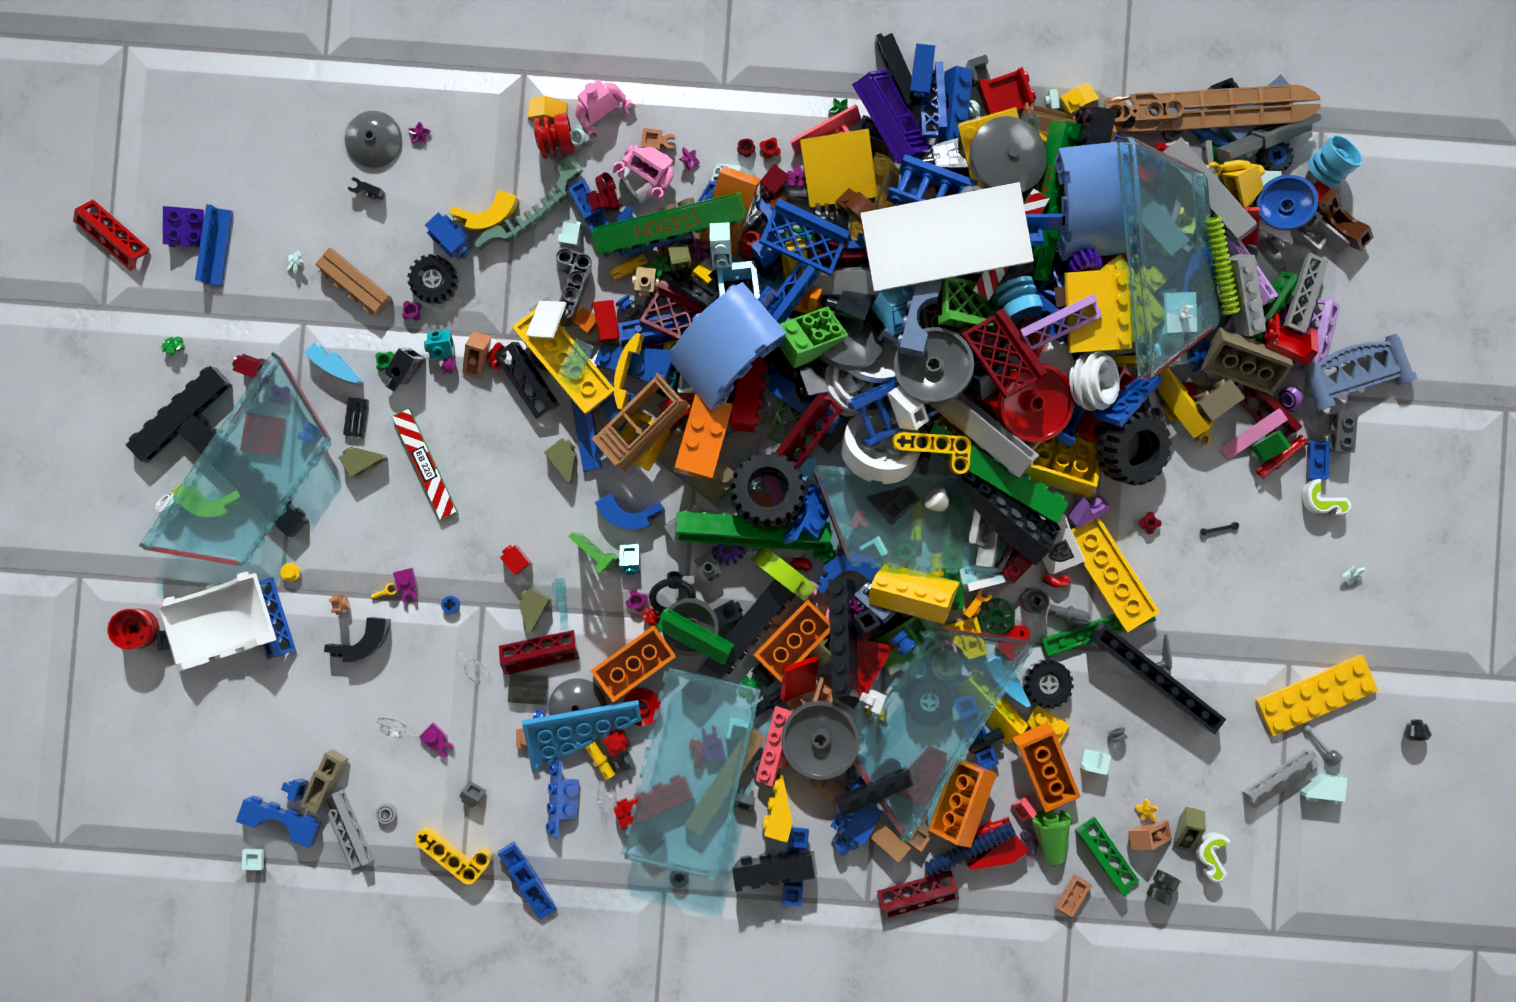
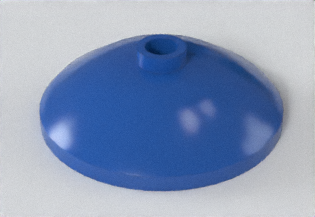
M1297 175L1275 177L1268 181L1258 194L1257 207H1260V217L1267 225L1278 230L1300 228L1307 224L1317 211V191L1303 177ZM1289 206L1290 209L1285 210L1284 207Z

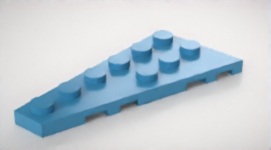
M638 700L522 720L532 771L539 769V766L545 763L550 764L554 762V759L562 755L567 756L592 744L594 740L600 737L603 739L617 729L622 730L641 721Z

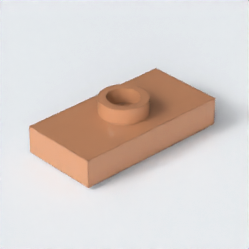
M1074 874L1055 908L1073 919L1092 885Z

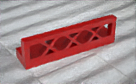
M93 199L75 208L73 222L129 271L136 268L138 258L149 253L150 248ZM93 207L98 214H91L87 210ZM101 220L110 222L112 227L104 226ZM115 233L124 234L127 239L118 238L115 236ZM129 245L138 246L141 250L135 253L129 248Z

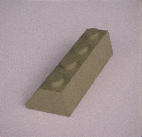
M1220 327L1209 344L1203 370L1273 395L1294 365L1292 359L1266 348L1264 343Z
M677 428L665 443L656 460L716 506L731 487L734 471L718 459L711 482L673 472L684 432Z

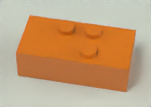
M724 166L719 172L712 198L741 192L747 211L743 222L737 224L728 222L730 223L732 256H735L742 240L741 234L744 233L743 228L748 221L760 178ZM707 227L701 233L699 239L701 243L709 242L708 247H710V227Z
M695 394L673 472L711 482L733 404L726 402L711 411L701 398Z
M807 599L752 655L779 682H782L783 667L803 661L830 633V621Z
M653 625L593 668L591 672L611 701L614 702L674 659L676 655Z
M1048 722L1012 738L1036 798L1045 813L1081 797L1055 731Z
M954 757L928 831L956 845L971 848L997 773L970 761Z

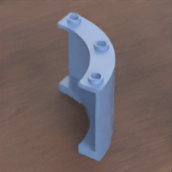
M1127 141L1059 148L1054 162L1060 185L1064 184L1065 196L1061 197L1062 214L1063 216L1065 215V225H1061L1056 246L1062 261L1069 260L1068 258L1073 256L1074 252L1077 253L1080 249L1083 251L1087 248L1090 250L1095 249L1099 256L1128 253L1131 244L1134 243L1137 204L1140 202V196L1137 192L1133 150L1129 147Z
M741 282L736 286H730L726 293L716 299L702 313L693 317L692 323L671 349L672 353L669 361L712 411L727 402L730 393L735 387L733 382L737 378H742L753 367L751 363L757 357L761 356L763 358L782 345L787 333L746 285Z

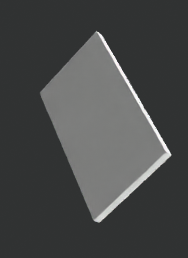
M1020 182L861 213L874 292L1034 262Z

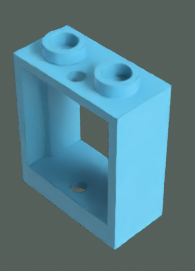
M755 261L732 263V267L717 268L720 296L725 293L723 282L752 279L754 296L757 299L759 298Z

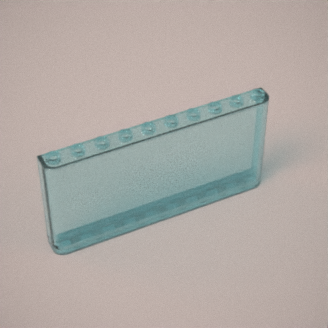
M670 667L669 671H664L662 682L665 683L664 690L659 692L658 701L661 704L659 709H655L653 720L656 721L655 729L651 728L649 740H652L650 748L647 747L644 759H647L646 767L642 766L639 778H643L641 786L638 785L635 797H638L637 805L633 804L630 816L634 818L632 824H628L626 835L629 836L628 843L623 844L621 854L625 855L624 859L716 881L761 688Z

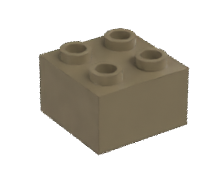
M1223 378L1214 382L1211 385L1212 389L1199 393L1195 397L1196 400L1194 402L1199 407V412L1207 421H1214L1245 397L1231 379L1224 380Z

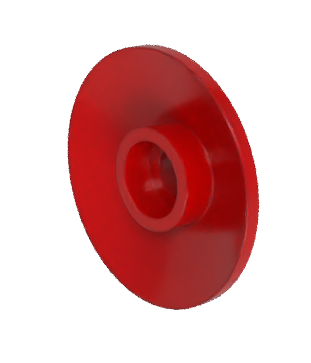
M645 687L630 691L623 703L638 700L639 705L641 702L646 704L645 709L640 708L641 721L634 725L647 726L655 722L661 712L659 696L653 690Z

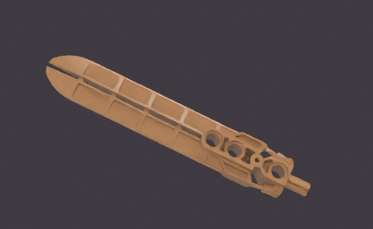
M1290 84L1165 93H1134L1125 97H1107L1104 101V108L1117 110L1119 117L1115 118L1114 122L1117 133L1122 131L1139 134L1154 133L1156 131L1296 123L1315 114L1321 104L1293 105L1295 102L1318 101L1320 96L1310 88ZM1130 100L1133 106L1130 107L1126 102L1120 101ZM1288 103V105L1263 106L1266 104ZM1259 105V107L1234 108V106ZM1229 107V109L1204 110V108ZM1155 109L1158 115L1152 116L1149 110ZM1168 109H1176L1177 114H1170ZM1187 109H1200L1198 111H1184ZM1128 121L1133 122L1132 128H1121Z

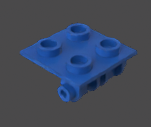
M868 805L843 817L840 811H838L830 827L864 846L883 811L872 805Z

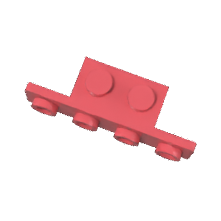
M855 104L790 140L794 154L797 156L802 153L801 139L850 132L848 127L861 120L858 106Z
M775 707L756 776L757 782L774 786L778 768L788 767L789 762L782 750L781 736L784 724L793 711Z

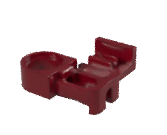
M607 172L598 175L595 178V183L599 193L592 191L587 194L592 211L598 208H606L605 210L610 212L622 208L623 205L619 204L615 190L617 188L612 176Z

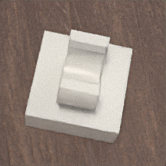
M869 689L868 694L862 692L860 700L864 701L863 707L880 714L886 695L873 689Z

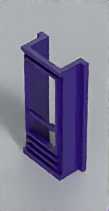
M888 69L868 72L857 82H854L852 86L897 164H902L905 154L912 156L914 154L925 155L928 153L932 146L931 144L928 145L927 140L922 138L920 127L890 75L887 74L889 72Z

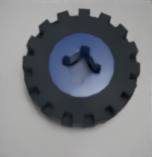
M1285 141L1266 149L1261 147L1256 153L1255 157L1257 159L1255 161L1263 166L1265 171H1281L1282 173L1292 164V158H1294L1292 151L1294 150L1289 148L1290 144H1286Z

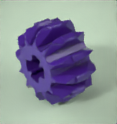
M1087 248L1083 251L1080 249L1079 252H1074L1073 256L1068 258L1069 272L1101 270L1102 260L1095 249L1090 250Z
M718 544L720 545L719 548L712 547L714 551L719 550V553L715 554L714 558L721 555L722 558L719 560V563L722 564L724 559H727V566L730 565L731 558L733 563L737 564L735 556L740 559L743 558L742 555L738 554V551H745V548H738L737 545H732L731 547H734V551L730 552V555H726V551L723 552V547H727V545Z

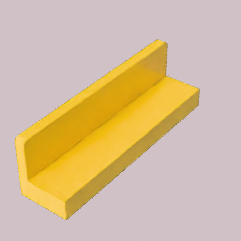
M977 668L970 673L965 681L956 686L955 690L962 697L972 693L980 717L992 730L1000 727L1005 737L1002 740L1006 744L1011 743L1013 737L1024 733L1029 726Z

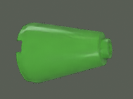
M1044 810L1037 812L1034 818H1032V824L1045 862L1053 867L1060 866L1065 861L1071 816L1068 812L1060 810V813H1054V810L1046 813Z

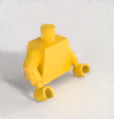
M1244 160L1224 162V165H1219L1216 162L1208 164L1209 167L1216 166V169L1212 171L1215 176L1219 175L1221 171H1225L1222 173L1224 185L1242 207H1250L1256 196L1263 189L1261 176L1265 174V169L1261 165L1250 164L1249 161Z

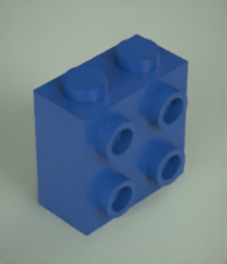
M438 212L425 224L428 228L426 233L438 245L442 243L440 247L451 258L455 256L460 260L470 254L472 246L469 242L471 240L460 228L456 230L458 226L446 214L442 216Z

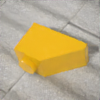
M1087 83L1061 96L1059 99V109L1061 112L1075 115L1077 110H1079V106H1089L1098 101L1099 98L1090 83Z

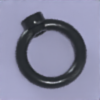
M669 572L667 579L659 581L651 588L649 602L657 612L662 614L664 609L669 608L662 606L657 601V594L664 587L668 586L671 589L681 587L686 591L687 598L695 599V592L692 586L682 580L683 575L680 572Z

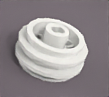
M1101 351L1086 352L1074 361L1069 375L1070 391L1074 401L1088 411L1104 410L1114 403L1119 393L1120 378L1116 363L1110 356Z
M830 365L824 367L822 373L829 389L827 395H830L844 410L841 415H857L859 411L848 408L846 401L874 388V383L861 380L846 370ZM831 405L828 407L832 412L836 411Z

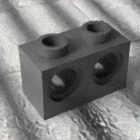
M1341 412L1330 414L1328 441H1330L1331 453H1355L1358 414Z

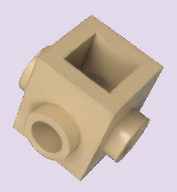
M637 267L636 276L632 277V287H635L636 293H639V296L650 297V294H655L656 290H658L657 286L660 278H657L656 269Z

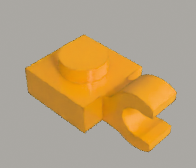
M984 588L978 589L975 597L971 599L962 614L967 618L975 617L981 610V607H979L981 602L990 600L992 594L989 593L986 597H982L981 592Z

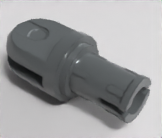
M1050 603L1047 616L1064 619L1065 624L1068 625L1071 623L1087 626L1089 624L1088 620L1091 619L1088 612L1075 609L1071 605L1064 608Z

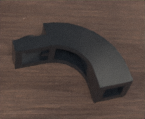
M869 608L854 616L851 624L862 641H869L885 634L887 630L903 622L904 618L900 612H896L884 625Z
M367 617L365 633L355 645L325 644L324 652L330 653L332 657H342L343 654L342 662H353L369 657L385 642L390 628V618Z

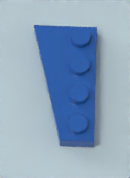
M601 345L594 364L616 371L618 360L625 347ZM641 348L640 355L632 353L627 376L648 383L657 373L662 374L668 379L673 366L669 361L672 353L671 350Z

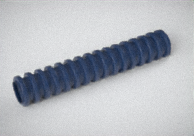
M1007 821L1005 825L1001 824L999 828L995 827V830L991 829L989 833L985 832L983 836L974 837L971 848L958 845L957 849L952 848V851L948 850L946 854L942 853L940 857L936 856L935 859H930V862L926 861L925 868L930 877L934 878L935 874L940 875V872L944 873L946 869L950 870L952 866L956 867V864H962V861L967 862L968 858L971 860L972 856L977 857L978 853L983 854L984 850L987 852L989 848L993 849L995 845L999 846V843L1003 844L1005 840L1009 841L1011 837L1016 838L1013 826Z

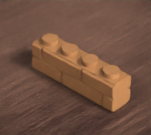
M328 248L317 261L316 266L320 268L318 272L326 279L331 277L334 280L333 285L339 290H347L349 292L347 296L354 302L360 301L364 304L362 308L370 315L373 312L376 315H380L391 302L392 297L332 248Z

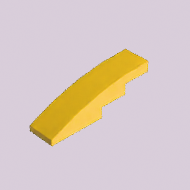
M1162 365L1157 366L1156 368H1154V369H1153L1152 371H1150V372H1154L1155 370H1157V369H1158L1160 366H1162ZM1166 367L1159 373L1162 382L1158 385L1157 389L1183 426L1195 439L1208 430L1211 425L1199 412L1197 404L1187 394V388L1171 369Z

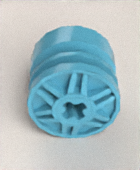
M1332 135L1323 144L1322 149H1318L1307 162L1315 178L1326 186L1334 188L1338 187L1347 178L1348 174L1353 173L1362 164L1363 160L1362 155L1353 143L1343 136Z
M1030 276L1011 279L997 287L994 292L998 306L1003 307L1015 325L1035 318L1044 310L1040 296L1035 294L1037 290Z

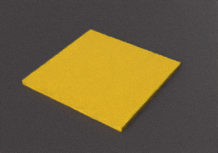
M869 129L800 140L810 207H815V203H820V206L825 205V203H828V205L835 204V201L848 188L856 193L859 191L867 198L878 197Z

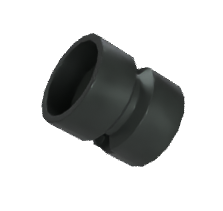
M1029 588L1022 592L1020 596L1021 607L1027 612L1040 614L1049 606L1050 599L1048 594L1041 589Z
M1157 869L1153 878L1155 883L1150 884L1146 894L1170 906L1174 897L1172 892L1177 891L1181 881Z

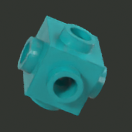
M450 330L427 333L424 349L425 352H429L430 359H443L454 356V341Z

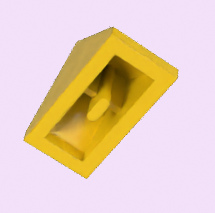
M546 95L531 98L529 100L527 118H540V120H544V117L547 116L549 121H554L555 114L567 112L568 104Z

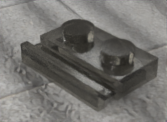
M509 674V703L547 704L549 676Z

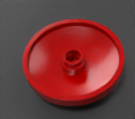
M1043 364L1047 370L1043 380L1031 384L1007 399L1003 397L1001 392H999L998 412L1004 427L1019 439L1028 442H1042L1058 435L1067 426L1074 410V399L1070 391L1068 378L1059 369L1047 364ZM1017 370L1013 371L1009 377L1016 378ZM1020 371L1019 379L1028 381L1032 378L1028 372ZM1004 381L1003 386L1007 392L1014 389L1015 382Z

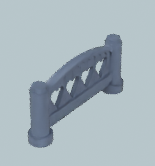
M1396 333L1385 337V342H1365L1351 345L1330 354L1319 363L1313 359L1308 366L1304 365L1303 369L1316 402L1314 404L1316 412L1335 406L1333 398L1394 378H1396L1398 385L1418 379L1416 372H1413L1400 336L1398 337ZM1381 351L1386 353L1385 366L1374 358L1375 353L1380 354ZM1365 356L1370 358L1368 372L1358 364V358L1364 359ZM1351 361L1354 364L1352 377L1342 370V363L1348 364ZM1333 366L1337 368L1335 382L1325 374V369L1330 370Z

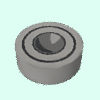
M388 803L381 805L376 811V818L382 824L392 822L397 815L396 808Z

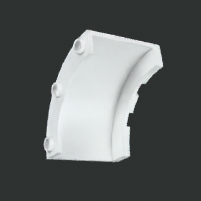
M249 572L237 574L236 579L224 584H211L206 586L207 590L175 599V596L163 599V603L158 605L178 672L210 662L209 658L212 657L216 661L276 640L256 573L249 575Z

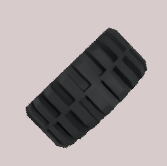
M1136 410L1122 427L1103 423L1101 426L1102 430L1097 435L1098 442L1095 443V450H1097L1095 456L1096 460L1099 461V468L1103 470L1107 477L1129 485H1144L1154 480L1156 475L1159 476L1162 473V468L1166 467L1168 463L1167 458L1171 454L1169 450L1170 446H1172L1171 439H1169L1171 435L1164 421L1157 415ZM1137 433L1139 447L1135 456L1128 461V445L1132 437Z
M766 451L760 452L758 456H755V454L749 456L747 461L743 460L740 463V467L734 471L730 488L732 506L735 507L737 515L741 516L747 524L749 522L753 524L752 527L758 528L761 526L766 530H770V527L780 528L782 524L791 522V519L799 513L805 496V480L802 479L803 474L801 470L796 468V463L794 461L789 462L788 457L785 455L780 457L777 456V452L766 454ZM761 475L778 477L786 487L784 500L773 507H763L756 504L749 494L751 482Z

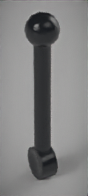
M1232 522L1231 525L1211 529L1202 528L1200 534L1205 536L1210 532L1231 528L1236 530L1239 528V523Z

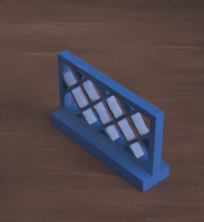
M778 199L759 243L831 276L850 231ZM775 215L783 218L785 224L776 227L774 222ZM791 226H800L803 233L794 235ZM787 228L791 237L782 239L778 230ZM775 232L778 241L772 243L765 240L767 234ZM809 234H818L821 241L812 244ZM805 236L808 245L800 248L796 239ZM792 240L796 249L789 251L785 248L784 243ZM833 241L839 244L838 249L830 252L827 242ZM823 244L826 254L817 256L814 247ZM810 249L814 258H804L801 251ZM828 257L831 263L830 268L822 266L819 259Z

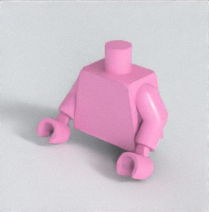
M596 80L594 83H587L584 90L577 95L578 103L575 115L581 126L585 128V134H588L589 140L592 141L590 138L591 133L597 138L599 135L596 130L590 127V124L591 126L618 107L620 102H622V107L628 114L630 112L627 110V107L633 105L636 109V106L632 100L626 99V95L616 84L608 82L603 84L600 80Z
M654 147L633 148L622 159L623 162L614 163L613 173L618 171V177L621 178L625 174V167H628L653 185H658V187L652 190L651 199L654 195H658L657 203H660L663 197V190L667 189L673 179V168L671 167L673 160L667 154L661 153Z

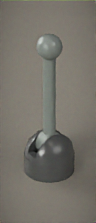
M1307 725L1304 727V731L1309 733L1326 752L1325 759L1331 767L1342 761L1343 756L1336 750H1328L1312 732L1311 726Z

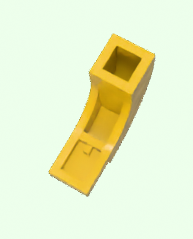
M498 190L493 204L484 212L471 213L451 206L449 214L458 223L464 224L466 222L465 228L468 231L483 233L493 225L503 226L505 224L504 220L510 219L514 214L519 199L513 194Z

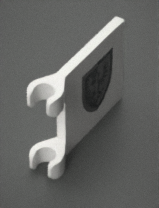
M1062 514L1058 521L1061 529L1057 531L1059 534L1050 552L1042 559L1049 575L1085 562V558L1069 527L1065 514Z

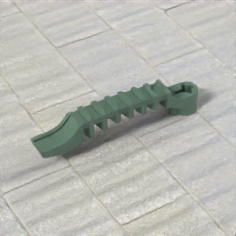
M568 155L554 167V170L560 177L558 182L555 183L557 191L550 190L548 192L551 198L549 202L545 197L541 198L540 201L543 207L539 208L537 204L532 206V209L535 211L533 215L530 211L524 212L527 218L524 222L519 215L514 218L518 224L516 228L509 218L504 220L510 231L508 233L499 225L489 227L475 242L479 251L495 241L510 242L514 238H519L520 234L526 233L531 226H535L539 220H543L546 214L553 212V208L561 205V201L568 198L569 184L584 171L572 155Z

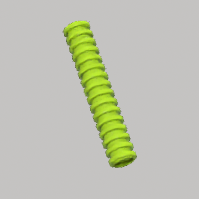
M1218 216L1209 218L1204 223L1207 224V236L1210 238L1208 242L1211 243L1209 248L1212 249L1210 253L1213 255L1211 259L1214 261L1213 266L1216 268L1214 272L1217 273L1215 278L1218 279L1216 284L1219 285L1217 289L1220 291L1221 308L1224 309L1222 314L1231 315L1239 312L1240 307H1238L1239 301L1236 300L1238 296L1235 295L1237 290L1234 289L1236 284L1233 283L1235 279L1232 277V266L1229 264L1231 260L1228 259L1230 254L1227 253L1229 248L1226 247L1228 243L1225 241V229L1222 228L1224 223H1221L1223 217Z

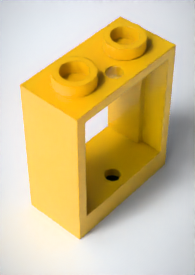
M643 411L641 414L635 412L630 417L637 427H639L642 421L649 425L654 422L651 420L652 416ZM629 421L620 435L628 445L636 433V429ZM668 430L634 464L650 471L671 431Z

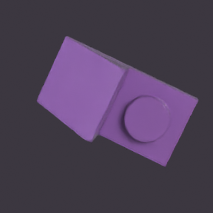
M1079 494L1068 517L1077 528H1080L1111 511V507L1101 495L1087 501Z

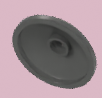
M366 111L353 118L347 126L345 146L349 155L358 164L369 168L383 167L392 162L399 154L402 146V133L396 121L388 114L380 111ZM373 133L372 138H367V135Z
M685 598L676 601L668 608L714 634H719L717 615L707 603L699 599ZM662 632L666 643L677 653L686 656L702 654Z
M582 678L566 680L558 685L550 696L548 704L549 716L573 712V705H577L579 710L606 706L605 697L600 688L589 680Z

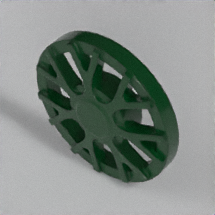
M992 598L981 606L979 621L988 632L1001 634L1008 631L1014 624L1015 611L1013 606L1005 599ZM1000 601L1005 603L1003 609L998 608ZM990 602H993L995 606L992 610L988 606ZM1010 609L1012 615L1005 616L1004 611ZM983 610L990 612L989 617L982 616ZM988 619L992 621L989 627L984 624ZM1004 619H1007L1010 622V624L1007 627L1004 624H1002ZM995 623L1000 624V631H994Z

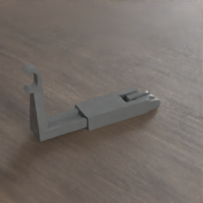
M1315 113L1311 117L1296 123L1269 124L1252 130L1248 136L1217 148L1219 165H1224V162L1234 161V158L1260 147L1266 149L1313 130L1312 124L1321 120V114ZM1224 170L1221 171V178H1222V183H1223V185H1224V181H1223L1222 173L1225 172Z

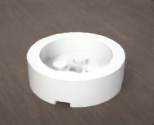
M867 410L875 433L885 429L879 410ZM887 410L892 424L897 423L894 411ZM859 413L847 424L841 450L845 464L854 474L869 482L871 480L882 481V484H892L907 478L914 471L920 452L896 450L892 445V437L895 434L881 440L880 444L873 447L863 444L861 440L868 437ZM903 429V430L897 432V433H902V432H906V433H919L918 429H917V430ZM901 436V439H897V443H900V447H902V444H911V440H903V436ZM920 437L916 443L919 448H922V439ZM875 448L884 450V453L877 452Z

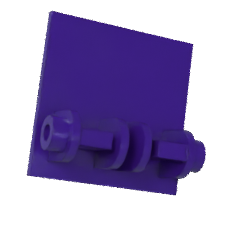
M163 206L162 244L168 245V247H176V245L200 247L203 229V209Z

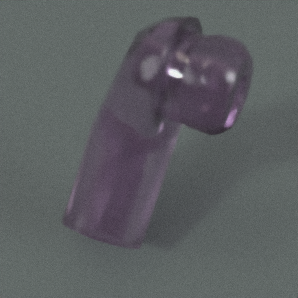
M1025 829L1021 832L1020 837L1028 845L1027 849L1029 852L1026 853V856L1035 858L1038 839L1031 830Z

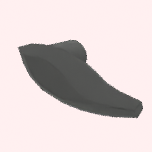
M1165 634L1163 641L1164 661L1157 662L1156 664L1162 669L1167 668L1168 671H1171V650L1168 636Z

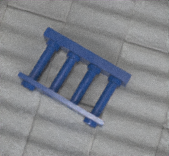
M905 154L900 168V172L904 173L897 189L890 187L886 201L896 206L925 201L923 196L929 183L940 186L936 198L945 197L947 190L961 194L966 186H977L978 181ZM911 176L922 180L915 196L904 192Z
M896 378L846 401L848 408L859 411L868 437L861 440L865 445L870 447L876 446L881 443V440L903 430V428H899L898 423L892 424L883 401L885 399L884 396L888 395L887 393L899 386ZM871 402L876 403L885 429L875 433L866 410L867 404ZM923 403L930 420L933 415L937 414V411L932 408H926L925 403Z

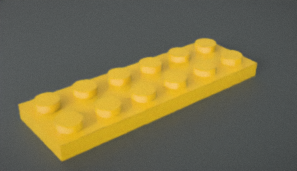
M534 309L513 325L512 329L580 410L587 415L614 393V387L560 324L557 327L558 330L555 332L554 338L527 337V331L536 311Z
M1099 517L1080 528L1075 527L1071 529L1085 558V562H1082V565L1126 633L1160 613Z
M1358 655L1255 701L1270 735L1275 736L1379 690L1364 656Z

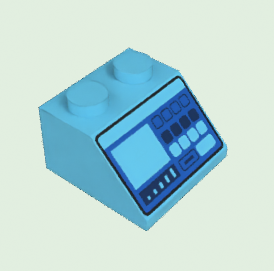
M911 285L880 291L871 306L892 336L904 332L905 328H902L903 318L908 316V299L913 298L914 294L911 291ZM921 312L917 318L920 327L923 325Z

